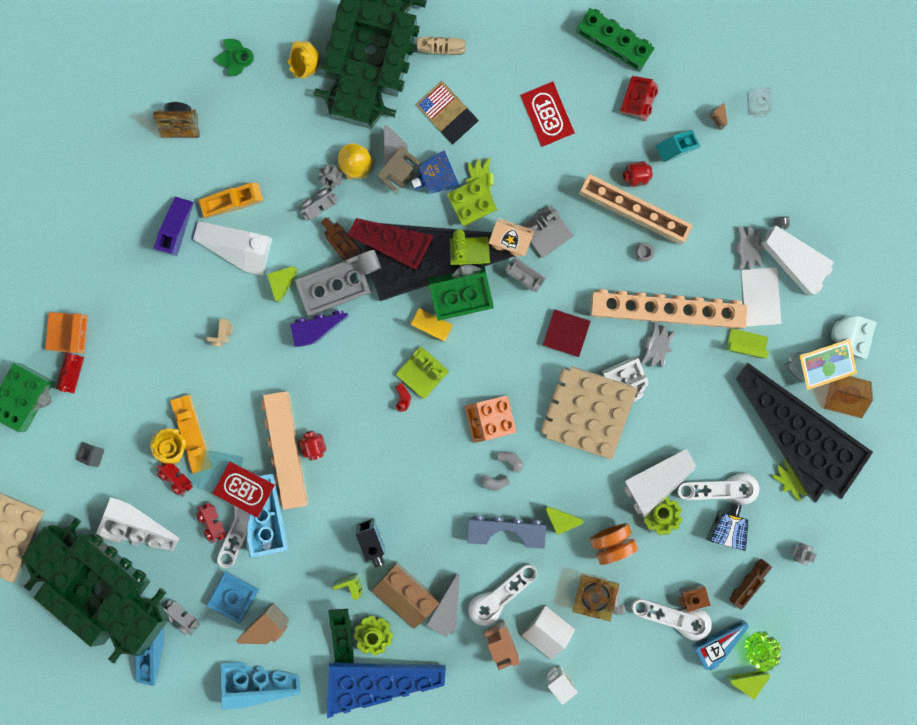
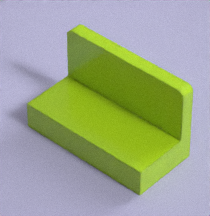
M731 329L726 351L767 359L769 351H766L768 337Z
M358 574L337 580L332 586L333 590L349 586L353 600L361 598L364 592Z

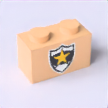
M497 218L489 244H492V247L497 250H509L512 255L521 257V255L526 256L534 230Z

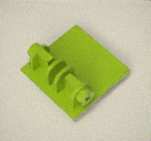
M481 177L447 194L463 227L498 210Z
M461 229L456 230L453 234V239H450L451 265L490 263L488 237L465 238V233Z
M421 346L396 375L420 397L425 399L450 371Z

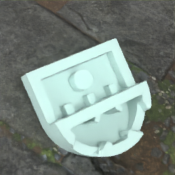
M844 316L843 319L834 324L831 339L835 341V344L850 339L853 356L867 359L877 322L858 316Z

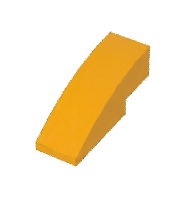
M253 182L237 188H229L199 200L204 218L229 213L264 202L259 183Z

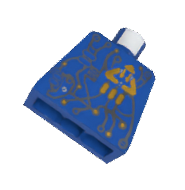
M445 150L418 167L421 176L411 179L415 190L426 186L429 194L459 187Z

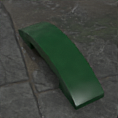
M348 608L329 610L334 663H355Z

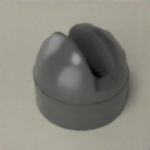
M790 217L774 218L775 226L781 229L783 226V229L786 230L790 225Z

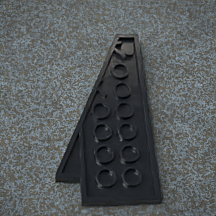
M381 223L434 235L417 271L367 245L362 246L364 253L375 250L381 269L371 273L380 302L429 286L428 278L454 273L460 266L451 265L450 239H453V234L458 229ZM462 230L465 233V238L488 237L489 244L492 232ZM489 244L490 263L471 265L486 267L516 256L512 255L509 250H497L492 247V244Z
M746 363L736 377V381L810 500L816 503L825 489L838 499H842L873 454V451L754 366Z

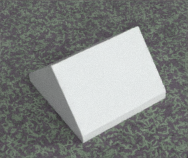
M545 605L521 636L552 660L566 648L575 629Z

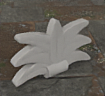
M738 226L739 242H736V254H739L740 257L738 270H741L746 262H748V270L752 269L755 261L758 267H761L762 261L759 251L765 249L762 245H758L761 238V229H758L755 235L752 228L748 226L746 235L742 227Z
M654 322L652 335L647 337L644 348H646L645 356L640 363L644 364L652 357L650 367H653L660 361V367L663 368L666 358L665 352H673L668 345L672 341L675 332H671L668 336L667 328L663 326L659 334V327Z

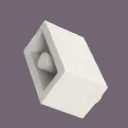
M561 666L553 667L546 673L545 680L547 686L562 705L578 693L575 684Z

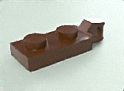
M329 217L321 221L322 225L326 228L324 232L325 238L344 261L363 253L354 240L348 236L342 225L338 222L334 224Z
M760 559L754 565L753 570L745 576L741 585L732 592L729 601L740 610L746 606L765 582L764 577L772 568L763 559Z

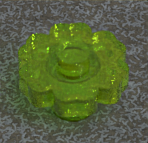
M757 631L752 636L747 637L745 648L748 652L746 657L752 666L756 665L759 671L767 672L779 665L781 645L774 637H769L766 631Z

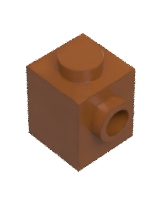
M702 584L680 590L681 596H678L682 608L685 607L688 612L711 605L706 587Z

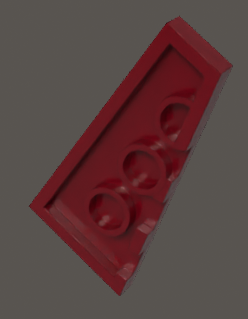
M360 218L355 219L348 233L349 237L416 271L434 235L401 229Z

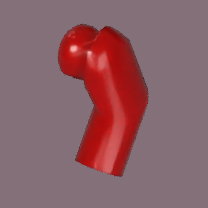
M403 383L395 387L400 396L396 404V410L398 412H405L409 408L411 395Z

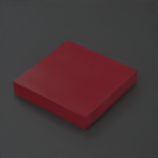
M554 309L542 346L579 357L591 321Z

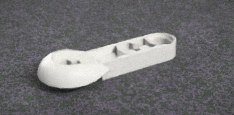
M739 473L725 481L683 482L677 487L676 491L677 495L684 500L727 499L736 504L747 505L756 500L760 488L755 477L748 473ZM741 484L748 487L745 494L739 491V487H742ZM694 485H697L696 489H703L704 485H706V488H709L710 491L706 492L705 496L702 492H696L697 496H694ZM689 486L691 488L690 495L682 496L681 488Z
M234 506L235 519L217 558L218 564L223 568H229L236 562L247 535L249 513ZM235 536L238 537L237 541L239 544H236L232 550L236 551V553L225 549L226 547L228 549L231 547L232 541H230V538L233 539ZM223 554L231 555L232 561L230 564L223 563Z
M532 564L523 565L493 591L474 597L468 607L471 620L480 626H489L495 623L504 605L536 579L537 570ZM532 568L534 575L531 578L524 577V569ZM520 574L525 583L522 584V581L517 584L518 589H510V581H518L517 575ZM482 605H483V607H487V606H488V607L490 608V609H488V612H489L488 614H485V613H482V614H481V613L479 612V611H481V608H480V607H481Z
M637 598L631 604L632 611L638 617L674 627L689 640H702L711 631V619L701 609L688 612L687 610H678L643 598ZM639 602L645 603L646 606L645 611L641 613L635 610V606ZM650 605H652L651 609L655 611H658L659 608H661V611L664 613L663 616L659 615V617L656 618L657 616L655 613H649ZM698 620L699 628L693 629L692 621Z

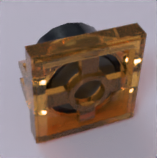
M169 102L164 105L163 110L153 111V119L162 138L200 137L198 114L189 105L182 102Z
M581 573L572 612L610 622L620 584L596 575L590 576Z

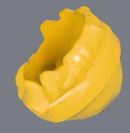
M294 41L288 64L291 65L289 70L293 72L295 77L305 79L316 72L321 61L320 56L310 42Z
M348 144L340 150L338 154L339 170L347 176V179H363L371 172L374 161L371 159L368 149L358 144Z
M171 428L159 430L153 435L150 442L151 452L155 459L162 463L171 464L179 463L186 445V441L179 434V430Z

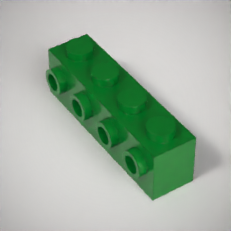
M589 8L578 25L576 33L640 72L655 49L652 43L646 39L641 40L632 30H625L620 27L616 20H609L604 17V14L598 9L593 10Z

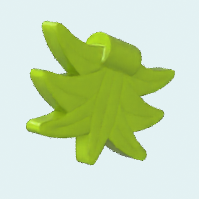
M488 158L483 169L480 159L477 160L474 168L468 162L471 178L465 180V182L470 183L481 177L491 196V186L494 185V175L489 170L491 159Z
M784 458L787 471L780 465H777L780 476L772 474V477L785 484L782 489L783 492L790 490L793 496L800 502L799 493L808 495Z

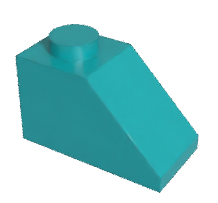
M690 130L669 137L657 144L656 148L659 157L665 163L700 148V144L694 131Z

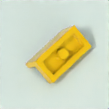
M420 308L410 323L411 326L443 342L446 341L453 327V324L445 320L437 321L436 316Z

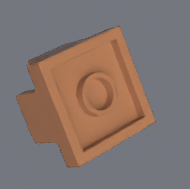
M504 620L498 622L495 626L483 630V634L487 637L489 643L488 648L494 662L497 664L498 670L511 665L514 667L521 664L518 652Z

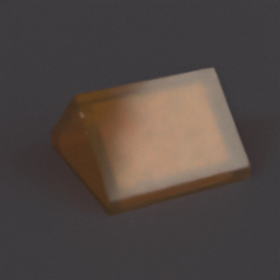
M853 376L831 382L824 409L863 418L873 401L872 382Z

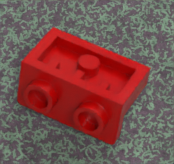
M632 75L620 112L625 115L640 117L642 121H647L648 116L652 113L653 100L658 94V85L654 80Z

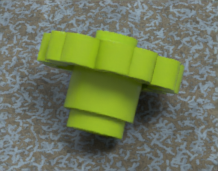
M666 497L645 517L644 523L648 530H656L659 536L670 535L671 530H678L682 523V517L680 516L682 509L677 501L670 502V499Z
M374 615L364 617L361 624H358L355 628L354 638L358 640L357 648L365 654L371 652L374 656L384 653L386 646H390L392 643L393 632L389 630L390 623L384 617H379L378 619Z

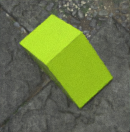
M292 266L267 274L276 301L280 303L283 301L299 271L296 267Z
M548 505L545 507L557 535L583 524L584 520L580 517Z
M765 669L727 676L728 681L754 700L770 678V674Z

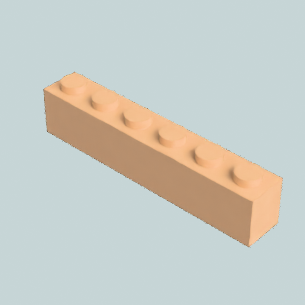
M588 174L578 194L679 245L686 241L693 226L591 174Z
M289 391L263 395L264 399L261 400L263 411H266L267 414L265 427L270 432L268 445L270 449H273L274 456H271L273 468L276 467L277 472L274 479L276 487L279 486L280 494H278L279 505L283 507V510L308 505Z

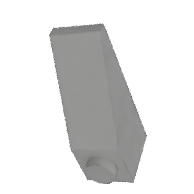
M458 573L453 577L440 599L439 605L427 621L428 627L446 638L449 633L453 634L458 626L456 624L460 574Z

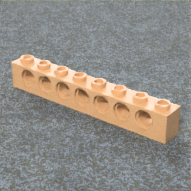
M597 289V292H593L591 295L590 316L743 329L746 328L747 305H743L742 301L737 300L723 303L722 299H711V302L703 301L704 298L700 297L684 300V296H673V299L665 298L663 294H654V297H646V293L636 292L634 296L627 295L626 291H616V294H609L608 290ZM608 299L615 301L616 306L614 309H609L606 306ZM627 301L634 303L635 308L633 311L626 309L625 304ZM646 302L653 304L654 309L652 312L645 310ZM665 304L672 306L671 314H667L664 311ZM685 305H688L692 310L689 316L683 312ZM704 307L710 309L709 317L703 315L702 309ZM723 308L729 311L727 319L723 318L721 314Z

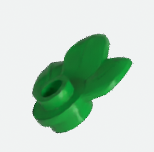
M224 39L227 51L217 56L216 61L221 66L228 68V76H237L242 73L244 67L252 64L254 55L250 49L244 48L239 40ZM247 55V60H241L242 56Z

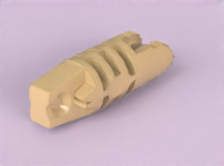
M417 38L418 52L460 55L466 51V41L461 38Z

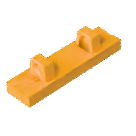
M186 395L170 400L181 437L186 441L185 450L192 473L213 468L191 396Z

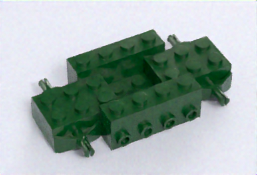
M340 0L335 22L332 25L330 40L327 43L325 58L321 65L324 77L336 80V82L327 91L315 88L314 96L324 98L327 102L331 118L372 129L384 115L395 118L397 110L384 106L381 93L398 97L399 92L403 91L405 81L402 79L404 73H408L410 63L407 61L409 55H413L415 44H412L413 39L418 37L420 26H417V15L409 14L408 11L414 5L425 8L427 0ZM373 45L376 47V52L374 54H367L366 48Z
M74 517L67 527L58 525L44 526L21 557L26 564L29 575H31L24 588L31 591L36 582H44L33 598L88 646L104 645L111 638L115 647L114 652L108 658L111 663L115 664L121 654L144 655L169 621L160 602L167 592L159 588L152 598L140 596L151 582L146 578V573L140 569H135L129 559L122 558L117 554L118 550L111 545L105 544L103 542L104 539L100 535L80 534L77 536L75 529L81 523V520ZM96 584L101 586V592L98 595L94 592Z

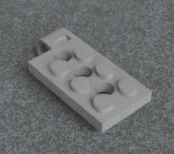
M375 250L362 253L342 263L296 279L295 282L307 315L311 316L370 294L371 291L365 275L381 269ZM353 273L360 275V281L357 284H353L350 280ZM337 279L342 282V288L338 291L333 288V282ZM318 286H322L325 290L322 297H318L315 294V289Z

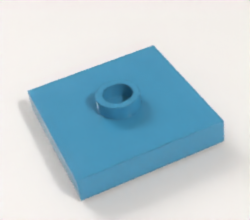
M225 571L206 606L241 624L259 588Z

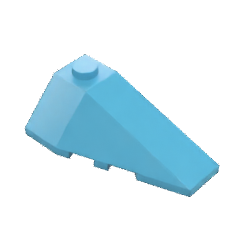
M273 474L259 476L275 484ZM276 486L273 488L259 517L256 518L249 514L246 541L250 558L288 550Z
M241 662L220 663L221 710L245 708L301 693L299 675L278 670L272 672L264 670V667L260 666L254 668L246 666V663Z

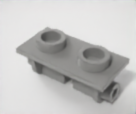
M323 188L317 193L315 198L312 200L310 198L306 199L301 203L299 210L301 213L306 212L303 214L306 221L309 219L313 220L322 214L319 206L322 205L326 211L336 205L338 198L335 194L330 195L333 193L331 188Z
M516 257L512 259L505 270L507 275H510L517 281L521 280L523 285L535 292L538 291L546 279Z
M170 600L166 605L168 609H164L169 618L168 622L176 623L179 626L177 629L181 633L192 636L193 631L191 629L196 630L200 626L199 620L189 612L182 617L181 614L185 609L176 601Z

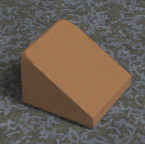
M723 103L709 115L720 130L728 124L725 104Z

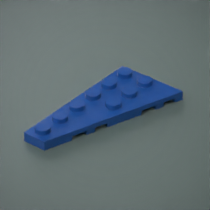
M329 663L327 718L334 717V714L341 712L344 714L349 713L355 708H367L392 701V698L410 696L409 693L424 692L445 686L446 667L445 665Z

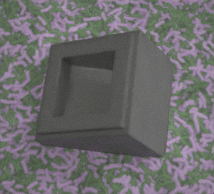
M82 442L76 460L88 466L99 467L104 449Z

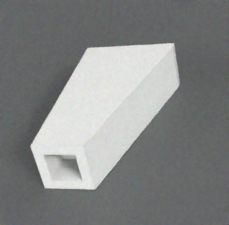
M778 226L770 227L761 242L766 251L806 295H815L820 292L823 287L821 283L825 277L827 278L831 274L834 261Z
M685 449L626 480L624 490L629 498L632 497L635 501L633 507L637 514H642L643 518L648 516L696 469V464L688 450Z

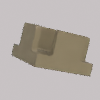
M403 146L397 150L377 175L379 182L395 194H398L399 189L390 182L391 180L401 188H404L414 176V172H412L413 166L406 161L409 160L416 167L421 165L420 161Z

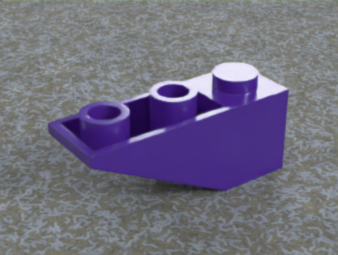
M175 196L159 229L153 249L178 256L194 204L193 201Z
M339 310L332 312V316L325 317V314L313 316V320L306 321V318L296 319L294 324H290L295 347L316 344L346 320L349 314Z

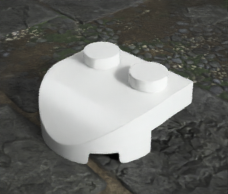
M637 356L602 371L604 377L637 387L638 390L634 401H637L644 395L643 392L646 386H648V378Z

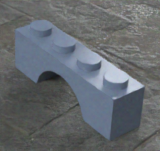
M473 515V518H469L467 543L487 545L489 539L495 533L507 530L518 534L523 540L525 547L545 549L546 524L542 523V520L530 519V522H523L522 518H511V521H504V517L495 516L492 517V520L484 519V516Z

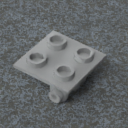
M552 205L523 225V227L534 230L531 243L542 258L573 237V234L560 218L559 212Z

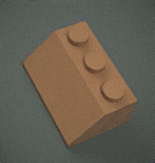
M398 562L393 565L371 590L413 629L421 624L440 602L432 592Z
M273 603L240 635L236 642L238 644L266 645L271 640L276 642L288 628L286 624L289 619Z

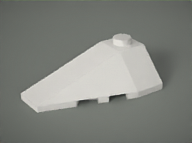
M200 221L197 222L193 240L244 272L260 276L264 275L272 239L269 236Z
M110 497L96 532L103 539L120 543L121 540L131 541V544L136 546L139 543H145L151 548L174 551L179 541V537L131 504Z

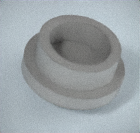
M641 243L635 249V256L641 262H648L654 256V249L648 243Z

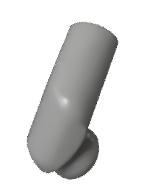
M498 452V461L509 462L514 472L522 470L523 462L516 453Z
M484 475L481 478L482 486L492 491H498L510 484L506 475L498 480L491 479L489 475Z
M611 587L609 602L612 612L615 615H623L625 613V606L619 605L620 588Z

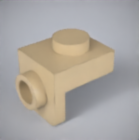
M220 319L218 338L207 337L206 341L211 342L212 346H223V343H229V336H232L233 333L231 321Z

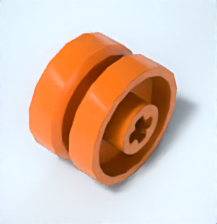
M628 523L612 526L589 538L592 548L600 549L596 553L600 565L619 561L638 551L639 548L635 539L628 538L632 534Z

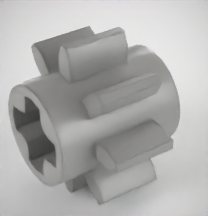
M326 164L325 169L321 168L318 175L320 178L318 181L324 187L334 189L336 184H341L342 171H339L338 167Z
M801 542L798 547L793 545L790 553L795 556L794 561L806 566L809 561L814 563L817 554L813 553L814 547Z

